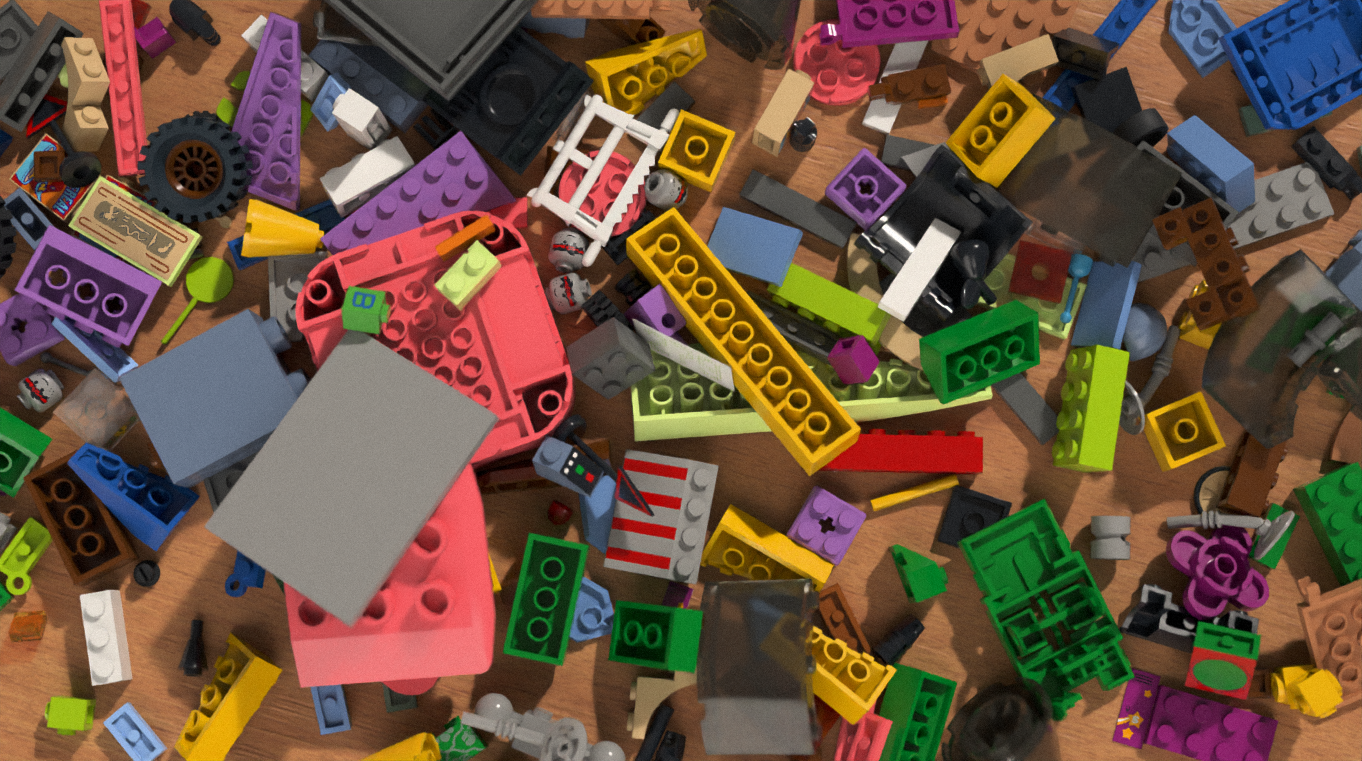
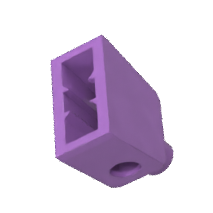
M661 284L637 300L623 314L634 328L633 319L687 345L678 333L686 325V321Z

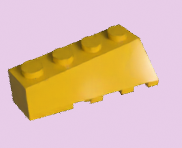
M732 504L728 507L703 550L700 566L706 567L708 564L720 568V572L732 576L734 573L749 578V583L758 586L760 584L772 586L775 588V592L809 604H813L834 566L833 563Z
M788 612L758 647L852 725L869 711L897 671V669L890 665L884 667L875 662L874 657L865 652L859 654L846 647L847 643L838 638L833 640L823 635L822 630Z
M231 632L226 640V643L230 645L224 657L218 656L213 666L218 670L211 684H205L200 693L201 704L198 710L191 711L174 745V748L186 761H224L227 752L235 740L242 734L244 727L254 712L258 710L262 700L270 688L277 682L278 676L282 672V669L271 658Z

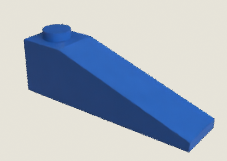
M85 443L67 462L128 531L155 551L167 540L200 497L187 487L173 484L168 475L163 478L148 472L149 468L139 464L136 467L123 462L119 455L89 443Z

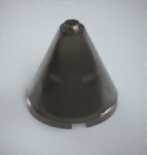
M688 0L692 11L698 7L703 14L699 20L701 25L721 44L741 58L751 63L756 58L765 60L767 63L764 67L770 70L782 69L790 59L801 0Z
M1015 677V684L1004 686L999 681L986 687L973 696L958 711L947 729L952 735L948 745L945 742L942 743L943 761H1062L1049 695L1039 683L1026 677Z

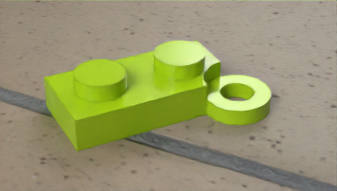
M34 517L28 518L0 557V571L8 576L6 587L14 595H23L30 590L32 580L28 574L53 541L46 525ZM19 577L24 581L21 589H17L14 586V581Z

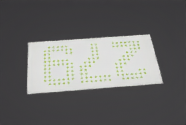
M633 319L636 334L649 343L651 350L735 392L731 367Z

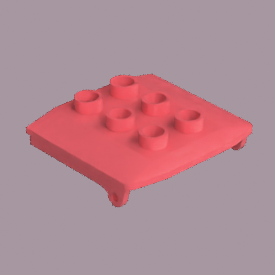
M469 461L352 628L284 582L290 638L300 687L481 674L490 668L494 655L496 613L484 508L471 461Z

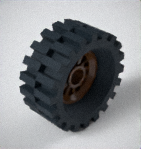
M184 117L158 126L159 131L150 133L146 138L151 143L142 146L139 154L146 157L145 160L138 161L137 170H145V177L138 178L140 186L148 184L150 191L144 193L148 201L153 199L158 201L154 208L159 212L169 211L167 217L173 220L183 218V222L192 223L195 221L203 222L227 214V211L239 205L237 201L245 198L248 192L244 190V187L251 184L252 176L247 175V170L253 168L252 160H245L244 154L250 152L247 145L240 146L238 143L242 138L240 134L228 131L230 125L225 122L217 123L215 122L216 118ZM210 153H211V154L213 155V157H211L210 159H208V156H209ZM195 161L200 162L203 166L201 176L196 175L193 171ZM216 161L217 166H213L212 163ZM212 171H218L217 175L213 174Z

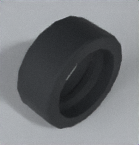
M1149 108L1138 112L1121 123L1110 135L1109 142L1122 160H1126L1143 140L1150 146H1155L1167 134L1169 127L1155 108Z

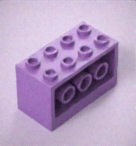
M49 225L14 290L20 293L17 297L18 299L34 307L37 302L48 306L46 313L61 320L68 316L76 320L73 326L89 334H92L95 329L104 334L101 340L120 348L122 343L129 346L162 281ZM60 269L63 271L62 276L66 278L65 282H58L54 286L51 284L52 278L48 275L50 271L56 272ZM88 283L91 285L90 290L93 292V295L91 297L86 296L82 300L79 297L80 292L77 291L79 285L85 286ZM114 297L118 298L120 309L109 313L108 306L105 304L107 299L113 300Z

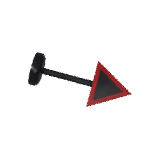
M45 94L28 121L26 138H31L50 125L67 154V157L59 167L60 178L68 187H85L98 178L102 165L97 156L91 152L79 151L74 153L56 120L66 114L68 102Z
M579 414L566 419L554 432L552 438L571 446L576 444L594 463L603 469L616 483L615 499L651 517L655 514L623 467L619 466L618 473H616L581 440L587 428L586 420Z

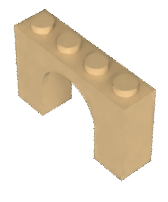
M1049 34L981 59L977 74L982 86L987 84L990 90L1002 74L1019 82L1029 75L1055 66L1059 60ZM1080 117L1048 128L1015 166H1018L1019 172L1089 146L1090 143Z

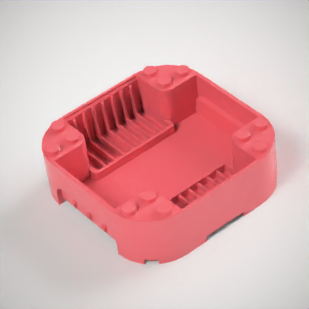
M483 211L454 213L425 223L424 226L332 255L319 263L308 274V279L301 293H298L296 302L298 330L304 334L308 342L312 359L318 372L348 331V329H343L341 310L348 287L353 286L385 292L386 305L391 306L388 323L382 324L380 335L364 333L499 417L496 425L470 460L473 470L540 447L546 435L552 437L557 428L566 419L571 417L576 399L575 379L572 375L571 367L527 243L519 231L509 222L493 216L491 213ZM486 215L493 223L496 231L478 242L500 261L502 267L460 311L437 290L435 284L464 253L468 254V249L471 246L445 262L435 247Z

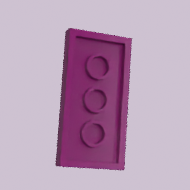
M1159 685L1144 743L1201 761H1268L1278 720Z

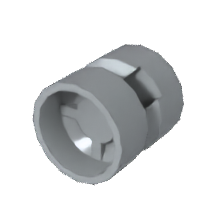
M1091 516V533L1095 535V540L1091 541L1090 558L1130 560V542L1126 540V537L1131 534V517Z

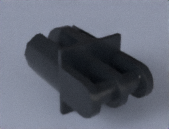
M173 0L171 2L169 13L172 16V20L193 41L201 37L211 46L220 44L221 36L210 24L213 19L206 10L201 9L191 0Z
M431 109L430 113L446 131L443 132L427 115L421 120L438 138L436 141L418 123L413 128L436 150L459 131L435 110Z

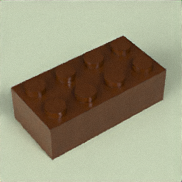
M75 450L24 476L23 479L74 585L86 586L139 559V556L124 525L67 464L69 459L78 451Z

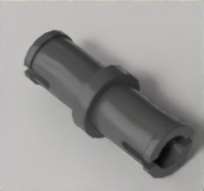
M1329 311L1311 331L1308 329L1304 333L1305 337L1286 356L1301 368L1318 349L1322 350L1326 347L1324 343L1344 324Z

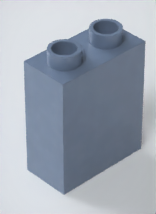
M247 309L119 378L173 484L191 488L203 482L205 478L211 477L261 450L310 383L311 379L303 368L291 373L281 353L291 348L292 343L276 316L263 321L260 316Z

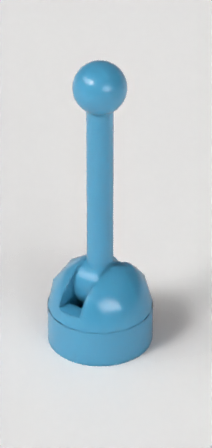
M1072 254L1068 261V271L1073 276V281L1065 310L1060 315V321L1064 324L1069 323L1072 319L1070 311L1079 278L1088 275L1092 268L1093 260L1082 254Z

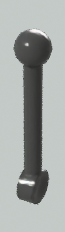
M43 352L40 355V360L43 363L50 362L86 376L90 382H96L99 379V374L95 370H84L52 357L49 352Z

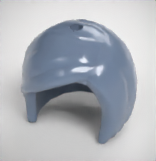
M1134 303L1131 305L1122 339L1127 351L1130 352L1129 361L1132 362L1155 354L1162 348L1167 337V323L1164 316L1146 303Z

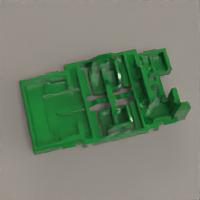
M1041 499L957 542L971 571L974 572L972 576L979 590L983 591L984 597L979 600L981 604H986L988 610L985 612L1017 676L1023 678L1024 682L1021 683L1023 688H1030L1034 692L1032 696L1046 721L1061 722L1065 720L1068 715L1066 711L1075 706L1074 703L1082 699L1080 693L1068 691L1095 677L1102 691H1110L1135 677L1124 649L1120 648L1118 641L1122 640L1123 636L1079 550L1071 551L1069 547L1071 544L1063 529H1060L1046 499ZM1083 577L1085 582H1076L1048 597L1055 613L1051 614L1039 592L1045 589L1047 594H1050ZM1031 596H1034L1045 618L1039 621L1030 608H1024L1016 612L1031 604L1029 600ZM1059 621L1063 629L1077 630L1069 634L1072 642L1066 645L1056 625ZM1050 626L1060 648L1054 650L1052 644L1042 648L1048 644L1042 630L1043 628ZM1036 651L1035 653H1033V654H1031V655H1029V656H1027V657H1025V658H1023V659H1021V660H1018V658H1017V657H1023V656H1025V655H1027V654H1030V653Z

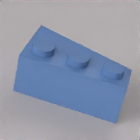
M1196 115L1167 133V152L1171 159L1176 161L1186 173L1238 212H1241L1255 202L1254 163Z

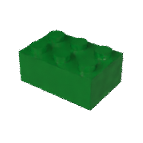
M616 600L608 660L664 670L695 673L703 611Z

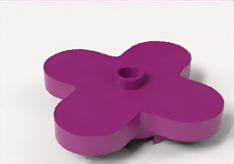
M1222 525V528L1217 527L1212 531L1208 540L1193 531L1184 530L1178 532L1168 541L1166 555L1169 562L1189 578L1183 591V603L1193 617L1200 620H1210L1224 610L1227 602L1243 611L1256 610L1267 602L1269 586L1265 578L1255 571L1253 567H1250L1248 556L1252 549V541L1250 535L1243 527Z

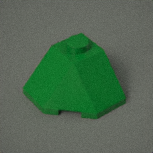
M899 544L889 547L909 603H918L947 591L945 584H948L949 581L943 567L938 568L935 561Z

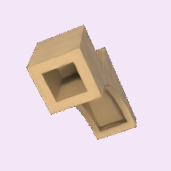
M64 37L61 47L68 74V104L62 132L73 151H99L108 131V125L100 104L110 84V80L93 38Z
M698 651L695 673L669 670V673L675 674L674 679L638 676L637 682H631L630 700L635 701L634 713L628 712L627 731H633L632 738L644 739L651 715L667 696L686 686L711 683L713 653Z

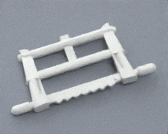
M586 95L584 100L586 108L566 142L564 143L558 139L554 145L553 150L559 154L539 187L530 190L527 196L532 198L531 204L534 207L544 206L564 220L568 227L573 224L594 240L582 257L581 261L584 266L589 267L593 264L601 250L600 247L607 245L613 233L614 225L622 222L621 213H627V204L633 203V195L638 194V185L644 184V176L649 175V166H655L657 152H660L667 143L670 136L668 132L672 130L680 114L677 109L669 110L660 125V130L633 119L635 115L627 114L603 103V98L600 95H594L592 98ZM596 115L614 127L593 161L575 148ZM625 132L645 143L647 147L601 223L580 211L579 208ZM570 159L588 171L569 203H566L549 192Z

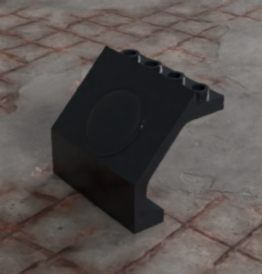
M517 25L450 101L446 100L432 88L422 101L521 176L594 80L570 61L565 62Z

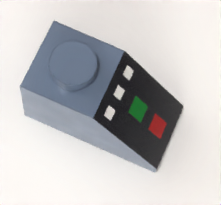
M548 435L544 438L532 460L537 475L591 498L604 474L603 469L576 448Z

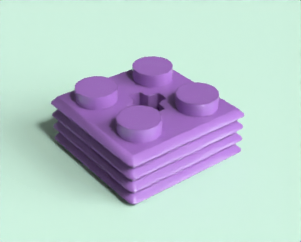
M863 148L826 187L825 195L864 230H868L904 192L906 184L871 152ZM867 184L870 185V195L867 193L863 195L859 192L861 189L859 185L863 187Z
M20 293L0 303V352L6 363L12 366L23 363L65 339V336L52 325L55 317L46 313L48 306L37 302L34 307L18 299L17 297ZM22 321L28 322L25 325V332L18 329Z
M814 486L787 532L786 537L837 566L840 564L864 522L866 513L821 487ZM829 518L832 520L831 526L834 529L833 531L828 530L824 534L820 531L822 526L818 523L819 520L825 521Z

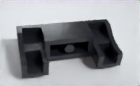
M1143 584L1132 593L1130 606L1119 614L1117 624L1121 633L1192 654L1198 621L1257 634L1259 619L1248 616L1244 611L1230 610L1221 618L1214 617L1210 620H1200L1193 617L1185 607L1171 603V592L1162 590L1160 586L1155 584Z

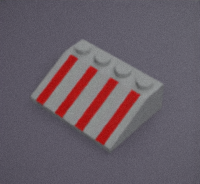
M626 449L622 467L655 515L651 517L616 499L603 567L696 584L719 466Z

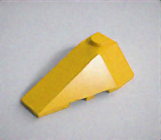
M698 28L612 50L586 61L585 64L588 76L594 80L591 88L595 95H600L605 104L627 114L636 115L645 108L644 104L654 95L660 96L666 90L664 87L676 77H682L707 56L703 32Z

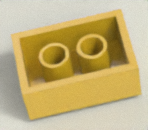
M1002 74L945 143L978 178L997 188L1056 118L1025 87Z

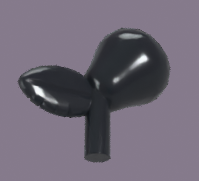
M978 239L960 242L951 250L952 262L965 281L960 295L961 305L965 309L973 308L978 303L980 296L987 305H992L997 300L996 295L983 280L986 276L990 257L989 248L984 241Z

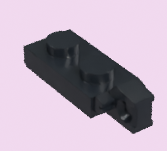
M1314 126L1291 145L1294 151L1313 167L1330 189L1335 187L1342 191L1350 200L1362 192V179L1358 176L1357 172Z

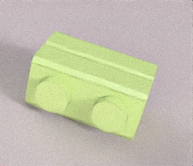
M476 240L468 249V254L464 253L439 279L435 287L461 311L502 265L492 253Z

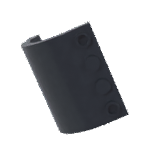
M941 145L935 150L923 170L898 201L870 229L864 231L854 242V245L858 249H864L870 254L869 258L874 263L880 262L894 276H897L934 219L937 218L961 232L954 246L960 242L976 239L982 240L988 245L990 257L986 276L983 279L985 280L1033 222L987 182L978 178L945 146ZM951 250L920 296L922 299L921 304L927 309L931 307L938 313L937 317L943 323L961 306V288L965 283L960 272L952 262Z

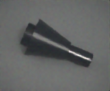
M191 620L190 639L187 641L178 666L179 670L184 671V676L201 677L202 672L208 671L204 641L202 640L204 623L202 620Z

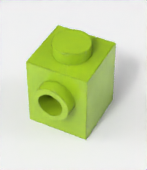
M61 695L52 696L51 701L47 703L45 708V719L48 720L47 727L57 728V734L76 735V730H91L93 728L96 699Z

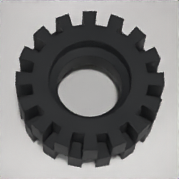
M600 290L581 305L584 312L597 327L614 317L631 331L634 330L625 316Z

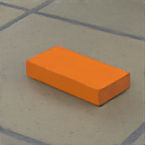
M485 215L436 245L435 249L445 262L471 246L476 240L479 241L496 230L489 217Z

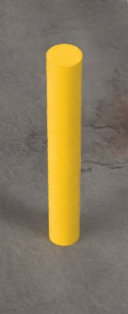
M952 474L870 500L873 511H877L959 485L956 474Z

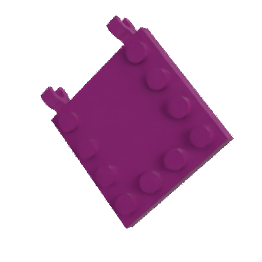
M836 0L839 24L821 25V33H819L820 45H831L841 40L842 48L958 38L959 26L954 0Z

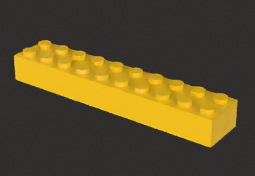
M674 207L626 238L627 256L654 288L659 284L662 285L685 319V326L713 359L731 367L735 387L809 476L857 442L861 431L860 427Z

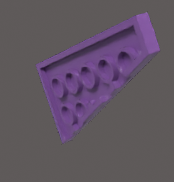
M270 12L231 132H238L242 137L238 143L240 146L247 145L250 151L244 154L246 161L252 160L253 168L247 170V175L252 176L251 184L244 187V190L298 211L300 210L301 22L275 12Z
M460 131L321 237L320 240L331 254L335 255L363 244L369 245L424 226L425 223L463 211L488 212L491 209L514 203L516 199L462 131Z

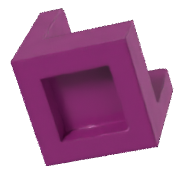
M155 17L140 29L134 26L136 40L152 59L176 43L158 17Z
M863 335L839 338L827 357L844 384L868 382L879 364L877 356Z

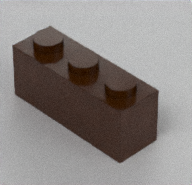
M1258 422L1245 427L1216 508L1230 514L1262 517L1269 506V500H1266L1269 491L1274 488L1279 474L1276 473L1278 465L1287 455L1288 447L1286 443L1289 436Z

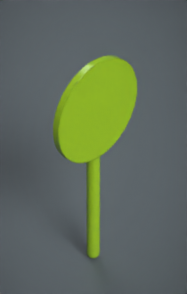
M205 257L191 265L186 275V285L194 298L161 340L163 345L167 344L198 301L215 303L221 301L230 293L234 283V276L226 262L216 257Z

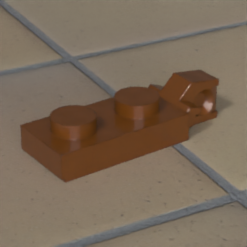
M945 64L889 74L888 76L881 77L882 83L869 85L867 89L870 101L885 99L886 104L892 103L893 105L945 96L951 93Z

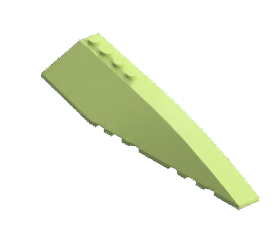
M700 343L687 344L689 347L711 357ZM651 350L655 371L630 386L635 441L772 431L735 385L734 392ZM795 350L855 423L934 411L992 399L993 396L991 386H987L943 405L936 396L925 372L909 364H903L902 360L890 359V362L879 361L868 382L844 384L832 366L800 350Z

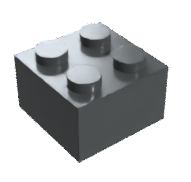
M614 317L566 347L572 375L608 400L655 371L649 343Z

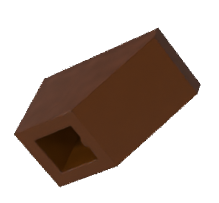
M651 17L650 19H597L612 34L631 45L662 38L666 32Z

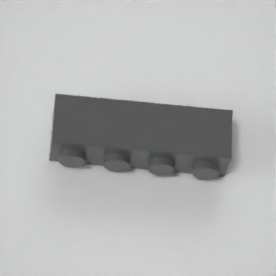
M48 11L0 86L1 121L22 132L66 63L61 47L64 37L81 38L84 34L83 32Z

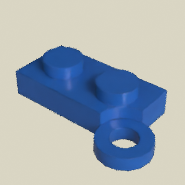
M237 551L234 573L225 582L226 593L235 598L244 595L248 587L262 589L266 573L265 568L240 551ZM238 580L239 588L234 590L233 585Z

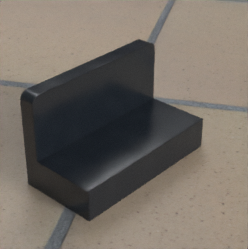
M1067 28V30L1062 29L1054 35L1052 41L1059 60L1055 66L1099 80L1105 78L1110 57L1119 47V43L1071 28Z

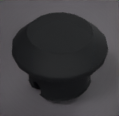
M151 560L141 561L134 569V579L141 586H152L160 578V568Z

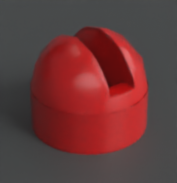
M553 500L547 511V517L554 525H564L574 512L563 503Z

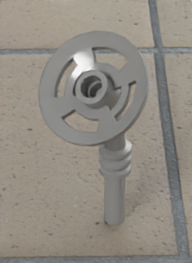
M1169 326L1161 352L1156 355V360L1152 367L1153 374L1142 391L1137 393L1131 384L1125 381L1127 390L1123 394L1119 424L1131 435H1137L1143 431L1145 426V405L1148 404L1164 377H1167L1170 373L1169 370L1174 361L1171 357L1180 333V329L1177 326ZM1140 417V424L1136 425V418Z
M1212 510L1208 514L1206 511H1202V514L1167 517L1168 529L1203 526L1204 529H1208V526L1213 529L1215 525L1218 528H1222V525L1256 529L1255 533L1260 537L1255 548L1254 559L1258 561L1266 555L1283 535L1293 520L1295 512L1291 510L1283 513L1271 522L1267 518L1263 520L1259 517L1221 513L1220 510H1216L1215 513Z
M463 712L460 723L494 732L497 737L501 734V737L504 739L508 736V740L516 738L540 746L539 761H582L587 747V733L584 725L579 720L571 717L555 722L546 734L519 727L516 722L510 724L509 720L503 722L502 718H499L497 721L468 712ZM563 725H570L572 729L568 730L559 727ZM560 733L565 734L563 737L558 736ZM576 739L574 752L571 758H569L571 740ZM552 755H556L558 758L552 759Z

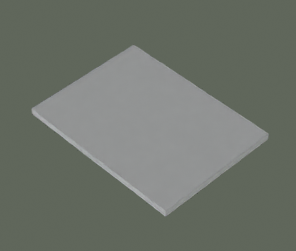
M348 330L204 527L352 628L496 425L499 417L364 332Z

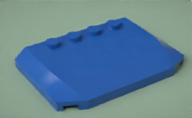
M1290 0L1218 38L1265 130L1299 129L1362 94V0Z

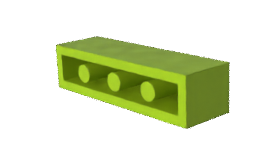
M793 263L790 264L782 287L769 284L767 291L773 297L772 302L786 309L788 305L799 309L798 315L810 321L817 318L825 322L823 326L836 334H839L842 330L850 334V337L863 335L868 344L874 347L891 317V314L878 308L879 304Z

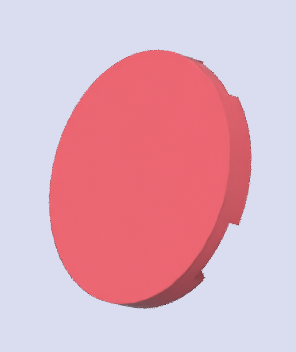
M838 19L821 21L810 27L799 40L793 59L794 72L801 70L811 77V81L815 82L811 95L812 99L832 106L851 104L864 97L868 93L869 85H874L880 70L878 46L842 48L841 40L831 45H820V26L839 24Z
M600 150L588 152L586 156L594 161ZM612 152L579 210L602 223L635 168L631 160L619 153ZM575 162L566 168L559 184V199L569 203L587 173V169ZM645 181L643 185H638V194L633 195V203L627 204V213H621L622 222L614 225L610 238L627 232L640 219V213L644 211L646 204ZM571 224V226H572L574 229H577V230L581 231V230L578 229L576 226H574L573 224Z

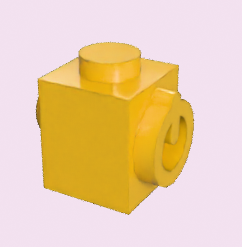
M1313 664L1274 667V673L1271 674V692L1276 703L1289 704L1290 709H1298L1293 701L1295 695L1288 686V683L1311 670Z
M1312 668L1288 683V686L1295 695L1293 701L1302 714H1307V716L1325 718L1333 714L1337 710L1335 706L1343 701L1340 697L1343 695L1342 688L1335 676L1327 669Z

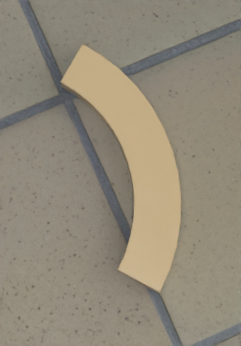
M851 233L847 258L850 289L852 292L879 304L884 295L879 283L877 264L869 258L870 254L864 249L860 250L854 245V242L860 235ZM891 315L878 342L906 364L924 371L921 367L919 339L922 336L911 330L900 319Z

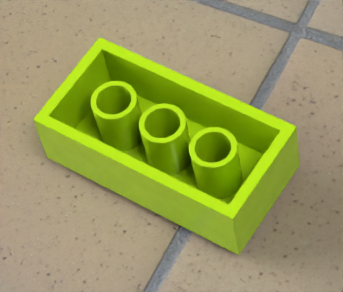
M1093 345L1070 351L1065 364L1067 370L1066 383H1064L1061 390L1062 409L1056 421L1059 432L1057 434V441L1052 447L1053 466L1080 472L1112 471L1130 352L1101 345Z

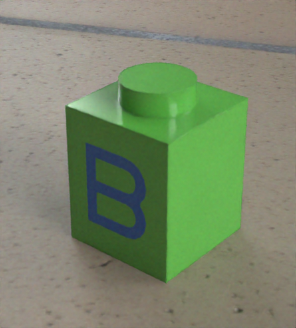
M349 286L341 309L343 329L380 335L382 324L388 323L391 306L386 305L385 292Z

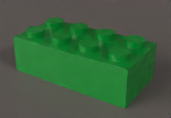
M1358 462L1343 465L1293 488L1341 587L1362 579V469Z
M529 533L503 648L504 654L560 666L565 664L590 549L589 545Z

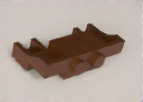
M1212 198L1184 210L1179 207L1152 219L1166 251L1187 241L1190 244L1209 289L1186 300L1196 326L1200 331L1234 318L1249 315L1261 309L1245 274L1250 271L1249 265L1244 255L1238 256L1234 246L1239 244L1231 227L1225 228Z

